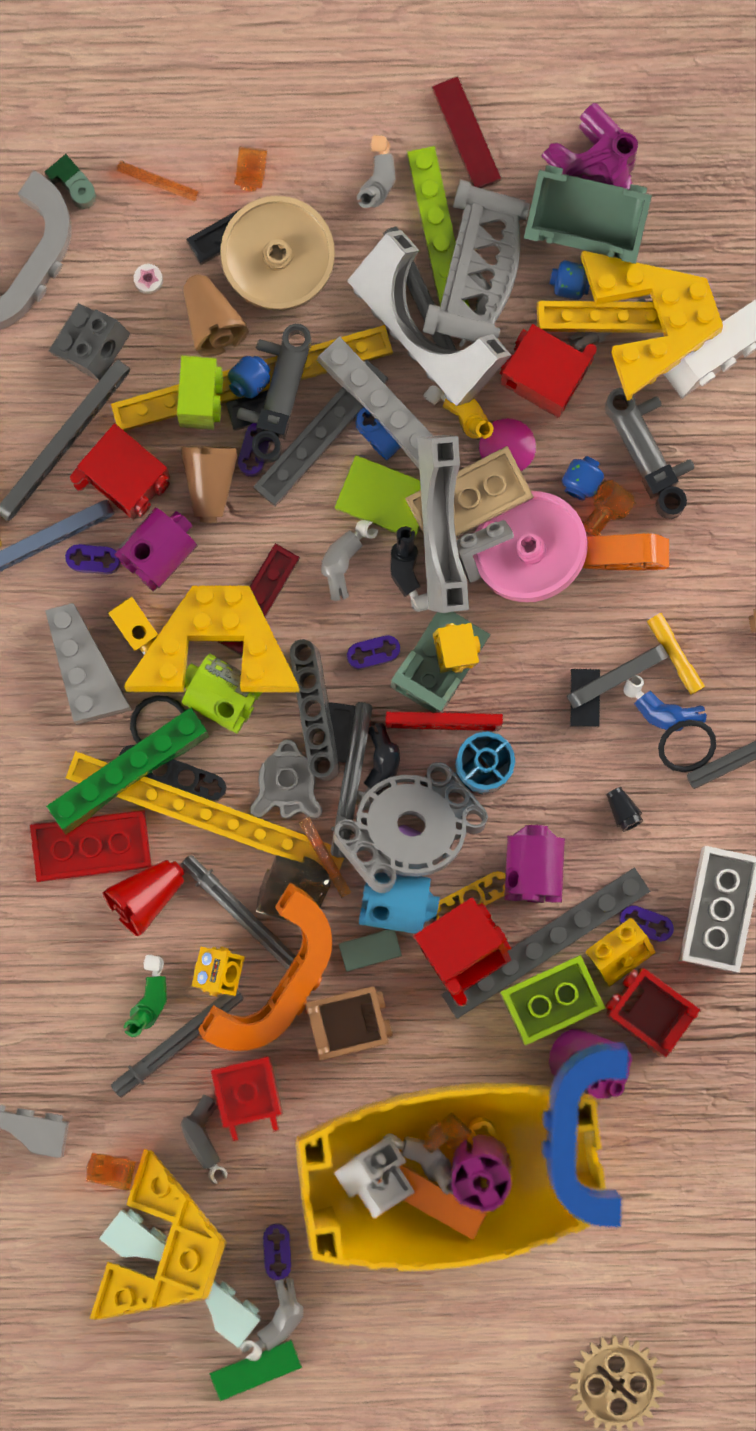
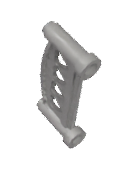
M460 179L453 207L462 209L464 212L441 306L429 304L422 332L434 335V332L473 342L480 337L494 334L498 339L500 328L495 327V322L503 311L514 286L520 257L519 221L520 219L526 220L530 204L525 203L523 199L473 187L471 182ZM502 221L506 225V228L501 232L503 239L495 240L482 225ZM490 246L498 247L500 253L496 255L497 264L489 265L475 250ZM491 271L494 275V278L490 280L491 289L483 290L469 275ZM485 296L488 300V303L484 305L485 314L477 315L463 300Z

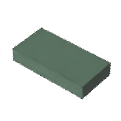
M388 929L339 943L346 972L402 956L395 930Z

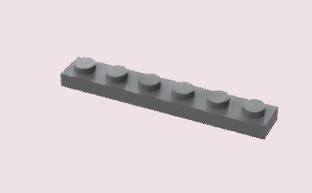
M366 360L364 363L386 384L388 377ZM342 387L253 486L254 489L276 507L353 421L364 406Z

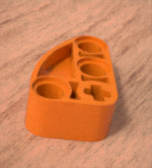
M641 533L587 537V555L582 567L584 569L625 571L669 569V539L658 534Z

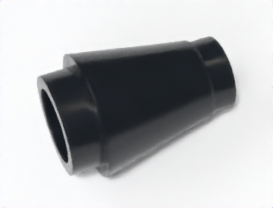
M622 787L615 788L606 794L616 825L621 827L623 832L629 831L643 822L642 812L623 791Z

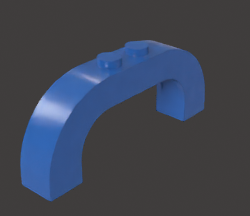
M624 1043L592 1045L569 1058L558 1071L553 1081L549 1097V1110H545L543 1116L544 1128L548 1129V1139L543 1140L542 1155L543 1158H547V1172L553 1190L572 1215L586 1223L600 1227H621L622 1197L617 1190H595L582 1185L577 1180L575 1166L578 1104L583 1092L591 1084L604 1079H627L628 1048Z

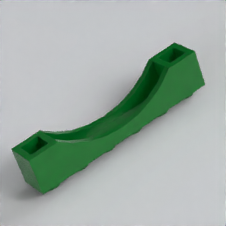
M190 707L46 807L66 835L90 819L97 811L129 786L209 737L208 731Z

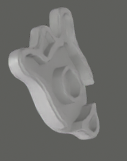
M289 739L283 740L279 744L278 749L262 763L258 778L260 791L258 797L250 806V813L254 817L261 818L273 807H279L281 817L284 819H290L297 813H304L311 819H317L322 815V807L314 796L315 776L310 772L308 760L298 750L296 743Z

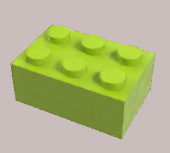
M181 356L177 417L180 427L214 430L215 422L220 423L221 401L220 396H217V394H222L223 372L222 367H217L216 358Z
M581 955L500 992L524 1045H528L605 1009Z

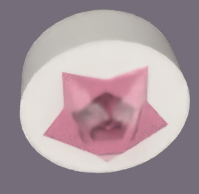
M144 264L135 271L134 282L140 292L152 294L161 288L163 277L158 267L152 264Z

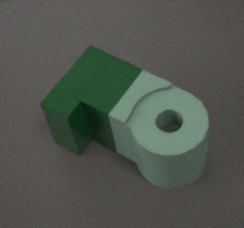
M67 154L63 155L44 171L46 178L52 184L56 185L60 181L70 193L72 202L76 207L88 209L95 203L96 193L92 183Z

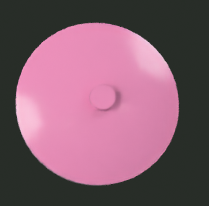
M531 491L534 496L533 499L477 527L475 532L486 528L491 523L505 520L514 534V538L473 555L480 577L499 596L517 602L542 601L562 592L580 573L588 548L584 525L573 507L553 494Z

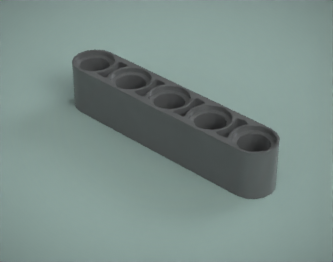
M299 639L290 648V659L293 675L299 686V692H296L308 766L314 776L323 781H330L338 775L339 761L319 649L313 643L306 639ZM309 647L311 649L310 657L305 661H301L299 659L300 651L303 648ZM314 675L316 677L315 685L310 689H305V678ZM319 703L321 706L320 713L315 717H310L308 714L309 707L312 704ZM319 731H324L326 735L325 741L320 745H314V735ZM324 759H328L330 761V769L326 773L320 774L318 771L319 763Z

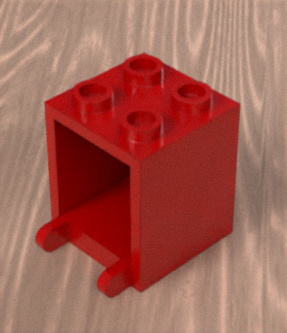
M532 324L528 331L525 329L521 331L515 342L514 355L511 354L509 359L502 365L499 372L502 375L500 385L555 417L560 418L591 366L597 348L594 344H588L584 351L580 352Z
M115 423L70 475V480L77 491H83L90 483L132 520L137 516L141 518L152 506L149 502L156 494L161 496L170 485L168 480L171 478L168 468Z
M473 897L413 935L422 953L458 1006H465L468 1002L464 991L512 961L508 954L511 947L507 942L505 934L498 925H495L491 914L483 902L477 905Z
M640 968L637 971L635 969L631 970L621 983L625 988L620 995L614 993L606 1003L605 1008L608 1011L604 1016L657 1055L667 1058L690 1024L699 1015L698 1013L701 1009L645 968ZM638 986L644 992L627 1014L621 1008Z
M270 1056L210 1070L223 1129L229 1127L233 1142L238 1141L236 1126L270 1118L273 1132L279 1131L276 1116L282 1115L283 1110Z

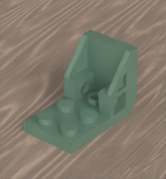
M437 612L416 647L410 652L391 680V688L434 713H443L470 669H464L460 673L453 671L440 673L433 633L438 628L446 627V624L454 623V625L471 623L455 612ZM472 623L474 636L479 638L481 651L491 634Z

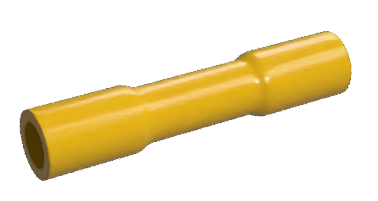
M659 613L647 620L658 642L663 645L676 667L677 673L689 694L693 695L703 689L705 685L677 643L674 633L663 614Z

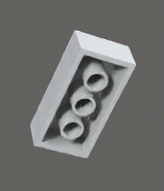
M709 846L701 848L679 961L732 973H740L756 894V856Z

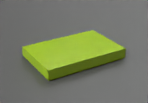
M355 455L335 509L361 520L372 521V524L397 533V530L401 527H411V531H415L416 537L419 525L405 498L421 490L420 480Z

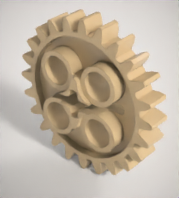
M612 1335L610 1344H607L605 1339L601 1337V1346L598 1348L590 1342L592 1352L587 1353L581 1350L580 1352L584 1357L583 1362L574 1360V1364L579 1370L569 1373L570 1376L577 1379L576 1382L569 1384L570 1389L577 1390V1393L571 1396V1400L581 1401L576 1407L577 1412L586 1410L587 1412L583 1419L588 1421L594 1417V1428L597 1429L601 1423H604L605 1431H610L612 1425H615L617 1431H622L623 1425H626L630 1431H633V1422L635 1421L639 1425L644 1426L642 1419L644 1415L651 1419L653 1418L649 1409L651 1407L660 1408V1405L655 1401V1397H664V1393L657 1390V1386L664 1385L665 1381L656 1378L663 1370L658 1367L653 1368L658 1359L656 1357L647 1359L646 1357L650 1349L646 1347L639 1351L640 1342L638 1340L630 1346L627 1336L623 1338L622 1343H618L616 1336ZM618 1355L623 1358V1366L616 1371L609 1369V1359L612 1356ZM601 1365L615 1380L623 1378L621 1384L637 1399L636 1403H632L619 1389L610 1390L612 1384L596 1369L597 1366ZM635 1376H642L645 1379L644 1387L638 1391L632 1390L630 1388L631 1379ZM596 1377L601 1378L604 1382L602 1390L596 1393L589 1391V1381ZM615 1398H622L626 1403L624 1410L619 1413L610 1410V1403Z

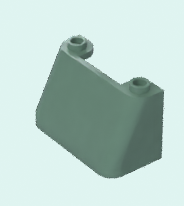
M546 165L545 170L539 169L524 239L537 242L538 240L544 241L545 239L547 240L546 243L569 246L608 255V257L616 255L622 261L636 264L652 198L651 194L646 193L647 187L630 184V189L587 180L562 174L563 168Z

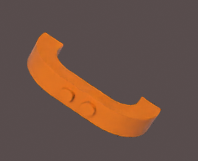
M289 883L275 908L280 916L301 928V948L266 1005L258 1012L248 1016H234L214 1005L212 1006L198 1031L204 1040L217 1047L232 1051H247L271 1043L286 1031L296 1015H300L304 1011L307 1003L306 999L312 990L315 991L322 981V974L327 967L332 951L330 925L316 901L307 892L292 883Z

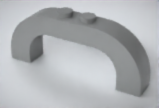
M34 170L18 195L23 203L42 215L45 220V231L40 243L10 288L0 297V330L16 323L29 311L35 301L39 302L44 297L47 291L46 284L51 277L53 279L56 278L62 269L63 264L61 261L67 253L71 240V219L61 193L47 178Z

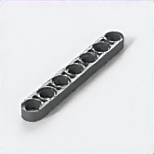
M120 360L113 363L0 503V516L8 522L18 513L122 384L130 372V368Z

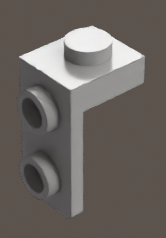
M505 520L491 523L482 530L465 534L459 540H456L462 568L470 583L481 579L473 555L514 538L513 531Z

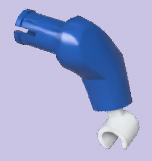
M638 675L633 676L631 681L628 679L624 685L625 695L638 699L634 705L644 718L656 727L667 730L681 721L696 720L703 723L706 722V713L698 714V712L705 711V708L701 705L682 709L678 705L664 704L651 691L644 694L641 691L644 681Z

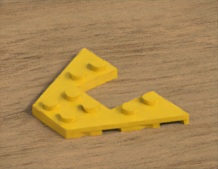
M582 251L581 260L595 304L651 295L664 333V337L612 346L611 353L627 401L631 400L633 395L643 387L654 383L658 376L666 374L681 363V359L693 350L697 351L701 348L705 341L713 339L722 332L723 323L707 278L637 262L636 264L622 261L620 258Z
M192 586L125 682L126 692H184L189 641H244L240 679L241 692H299L298 683L250 586Z
M144 1149L126 1205L173 1223L155 1278L113 1262L107 1263L90 1315V1319L102 1320L208 1299L226 1244V1240L156 1154L151 1150Z

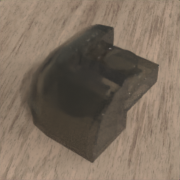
M276 855L271 868L267 869L263 878L256 912L287 920L280 916L275 906L289 883L307 892L316 901L318 906L321 907L331 886L329 874L318 862L304 856L302 862Z

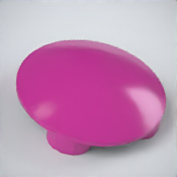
M504 418L494 421L492 423L494 428L492 435L486 439L480 438L479 452L481 458L483 459L508 446L520 471H523L530 465L536 452V441L532 431L528 426L516 419Z

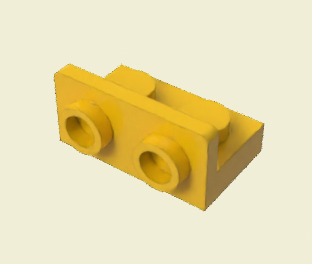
M629 918L586 950V954L596 965L609 987L656 953L648 936L633 918Z

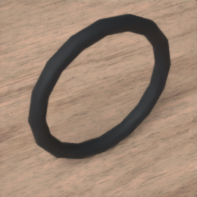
M155 695L144 699L136 706L131 716L130 730L133 739L137 744L142 741L136 729V721L140 711L147 704L156 701L168 702L174 705L181 714L186 709L179 701L169 696Z
M686 720L678 722L669 727L661 736L658 745L659 757L663 764L673 771H694L704 766L713 757L716 749V735L711 727L702 721ZM696 726L702 728L710 737L711 745L706 756L694 765L679 766L671 763L664 752L667 738L681 727Z

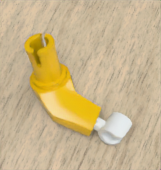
M435 385L430 386L424 393V398L433 405H436L442 399L444 401L443 408L458 416L463 432L470 438L478 439L483 437V439H486L492 435L493 425L488 421L479 403L474 398L471 402L456 406L447 400L444 392Z

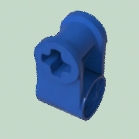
M364 407L357 414L356 428L375 451L388 461L401 446L376 418L373 422L374 426L370 424L367 426L363 425V416L367 418L373 416Z

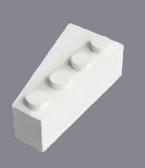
M756 299L724 320L721 333L713 339L705 341L701 348L697 351L693 350L681 359V363L664 374L681 398H684L700 385L703 387L716 377L715 374L719 371H727L737 363L736 359L740 356L747 357L756 350Z

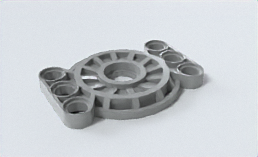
M435 762L428 767L425 777L419 775H399L377 783L362 799L357 812L356 822L342 820L336 824L333 840L366 883L375 892L386 893L393 888L396 874L419 877L433 874L448 866L455 860L462 849L466 832L478 834L484 830L488 814L447 764ZM435 771H440L445 774L446 780L436 782L432 779L431 774ZM400 782H414V784H400V785H397L396 783H400ZM389 785L388 789L384 790L379 795L376 794L378 790ZM459 793L463 796L464 801L455 804L450 801L448 795ZM370 800L371 805L368 813H363L364 806ZM476 814L481 818L482 822L478 825H472L467 821L466 816ZM403 815H414L425 823V830L418 836H407L399 830L397 821ZM350 829L354 832L355 837L351 840H344L340 837L339 831ZM460 839L459 844L457 845L455 850L452 851L451 847L453 844V840ZM361 850H366L371 853L373 859L363 862L357 858L356 854ZM384 872L389 875L390 881L386 884H380L375 880L374 875Z

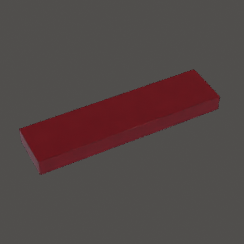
M456 76L432 86L433 94L473 187L484 188L501 181L500 173L459 77Z
M276 543L250 585L265 618L300 560L299 556ZM217 641L219 644L243 657L244 641Z

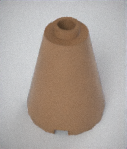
M198 274L187 279L186 284L183 286V293L194 348L198 351L199 355L212 357L225 353L224 347L230 344L234 348L238 346L249 333L246 322L207 276Z
M181 447V456L193 514L196 517H200V522L216 523L217 517H223L238 457V448Z

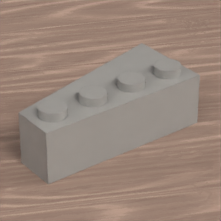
M74 603L45 610L74 723L79 725L132 711Z

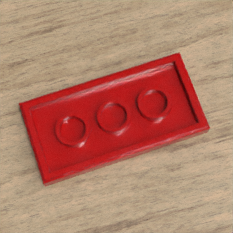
M386 711L385 726L387 729L499 731L503 725V714Z
M145 810L93 816L66 835L56 821L30 825L37 883L152 867Z

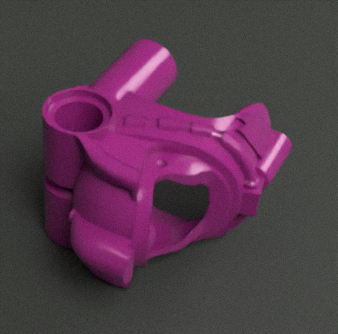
M595 102L581 114L580 120L582 123L579 126L580 131L594 144L592 148L584 153L576 154L562 144L552 143L541 155L550 166L563 168L562 174L630 189V184H632L630 173L635 166L638 141L631 133L624 132Z

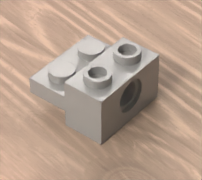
M390 1137L359 1154L334 1172L350 1198L359 1194L374 1218L415 1193L399 1168L406 1161Z

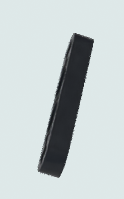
M128 745L121 750L119 756L135 745ZM175 759L166 763L168 769L163 776H155L152 772L145 776L211 801L222 799L227 790L226 783L220 776ZM184 770H190L194 773L195 780L190 786H183L178 781L179 774ZM200 774L206 776L203 782L212 784L214 780H217L218 786L222 788L221 792H215L213 796H210L209 790L200 786V792L195 791L194 789L199 784Z

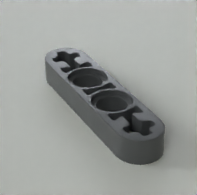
M660 644L568 694L567 698L574 709L669 656L663 645Z

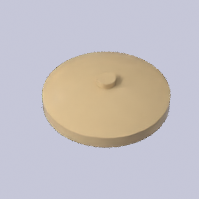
M269 196L252 201L233 216L223 234L221 263L228 283L242 299L262 309L284 311L308 303L325 287L334 266L335 247L327 223L315 209L295 198Z

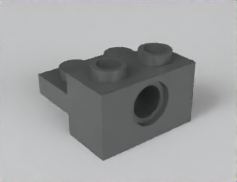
M78 303L49 349V352L75 366L79 371L100 380L112 365L130 336V332L118 320L96 309L94 311Z

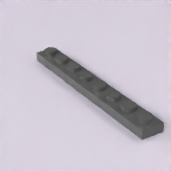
M634 867L511 948L508 954L512 961L464 991L468 999L465 1006H458L448 990L441 994L456 1019H458L651 891Z

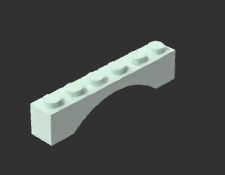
M122 1209L99 1239L122 1257H142L160 1262L167 1237L155 1227L150 1230L142 1224L143 1217L134 1210L129 1209L127 1212ZM213 1281L209 1297L205 1301L212 1315L215 1330L239 1348L260 1321L261 1317L257 1314L260 1310L247 1299L244 1302L234 1296L236 1291L224 1281L221 1284Z

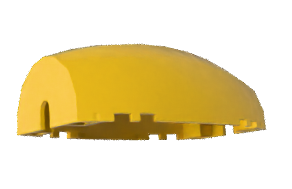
M473 1083L414 1091L366 1104L334 1117L297 1136L298 1174L312 1259L349 1267L350 1265L366 1266L368 1269L379 1270V1268H397V1271H417L466 1267L530 1252L531 1248L546 1243L550 1245L558 1242L557 1239L572 1232L576 1234L590 1227L591 1224L578 1219L565 1208L553 1190L548 1177L547 1158H543L542 1144L543 1140L548 1139V1129L544 1128L543 1116L544 1111L549 1110L551 1087L519 1083ZM583 1093L578 1104L576 1177L582 1185L588 1188L606 1190L604 1167L601 1165L597 1150L601 1149L597 1104L592 1095ZM477 1117L487 1118L492 1123L496 1132L495 1138L504 1144L506 1153L510 1154L511 1158L510 1192L502 1205L495 1210L487 1211L488 1214L473 1240L405 1201L399 1202L374 1218L360 1195L356 1194L350 1198L334 1173L359 1154L380 1143L384 1136L389 1133L396 1135L401 1141H404L405 1136L432 1142L449 1159L452 1169L454 1152L462 1142L468 1124ZM484 1125L481 1129H475L477 1135H487L488 1133ZM403 1157L406 1161L403 1165L427 1178L419 1162Z

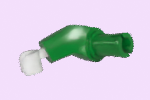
M145 956L144 969L153 972L152 977H146L144 997L130 1010V1019L124 1024V1029L128 1028L125 1030V1033L130 1037H137L144 1029L152 1027L167 1003L166 976H160L164 961L159 956Z

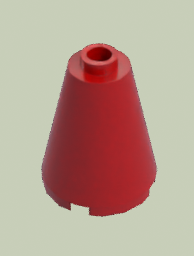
M164 860L108 887L102 894L111 911L116 910L121 917L118 920L133 935L140 936L148 929L184 883L182 876L185 873L177 862Z

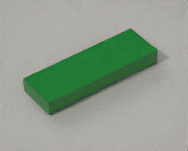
M290 1339L278 1344L269 1351L267 1349L262 1351L261 1357L256 1361L244 1358L210 1372L209 1375L219 1400L223 1401L302 1368V1365Z

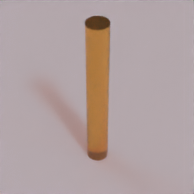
M120 160L116 171L194 202L198 198V190Z
M307 817L299 822L341 898L352 893L310 818Z

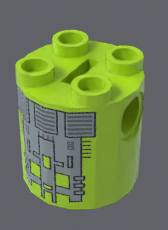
M209 653L200 667L191 663L186 669L184 685L186 692L182 699V704L189 708L191 707L192 710L238 734L244 722H247L254 710L252 706L255 700L259 699L262 692H241V671Z

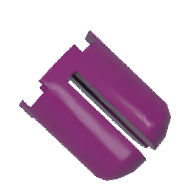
M473 1136V1149L468 1139L459 1144L454 1152L451 1186L455 1198L462 1206L464 1204L472 1209H478L480 1212L495 1210L505 1202V1198L510 1192V1154L506 1153L504 1144L492 1136Z

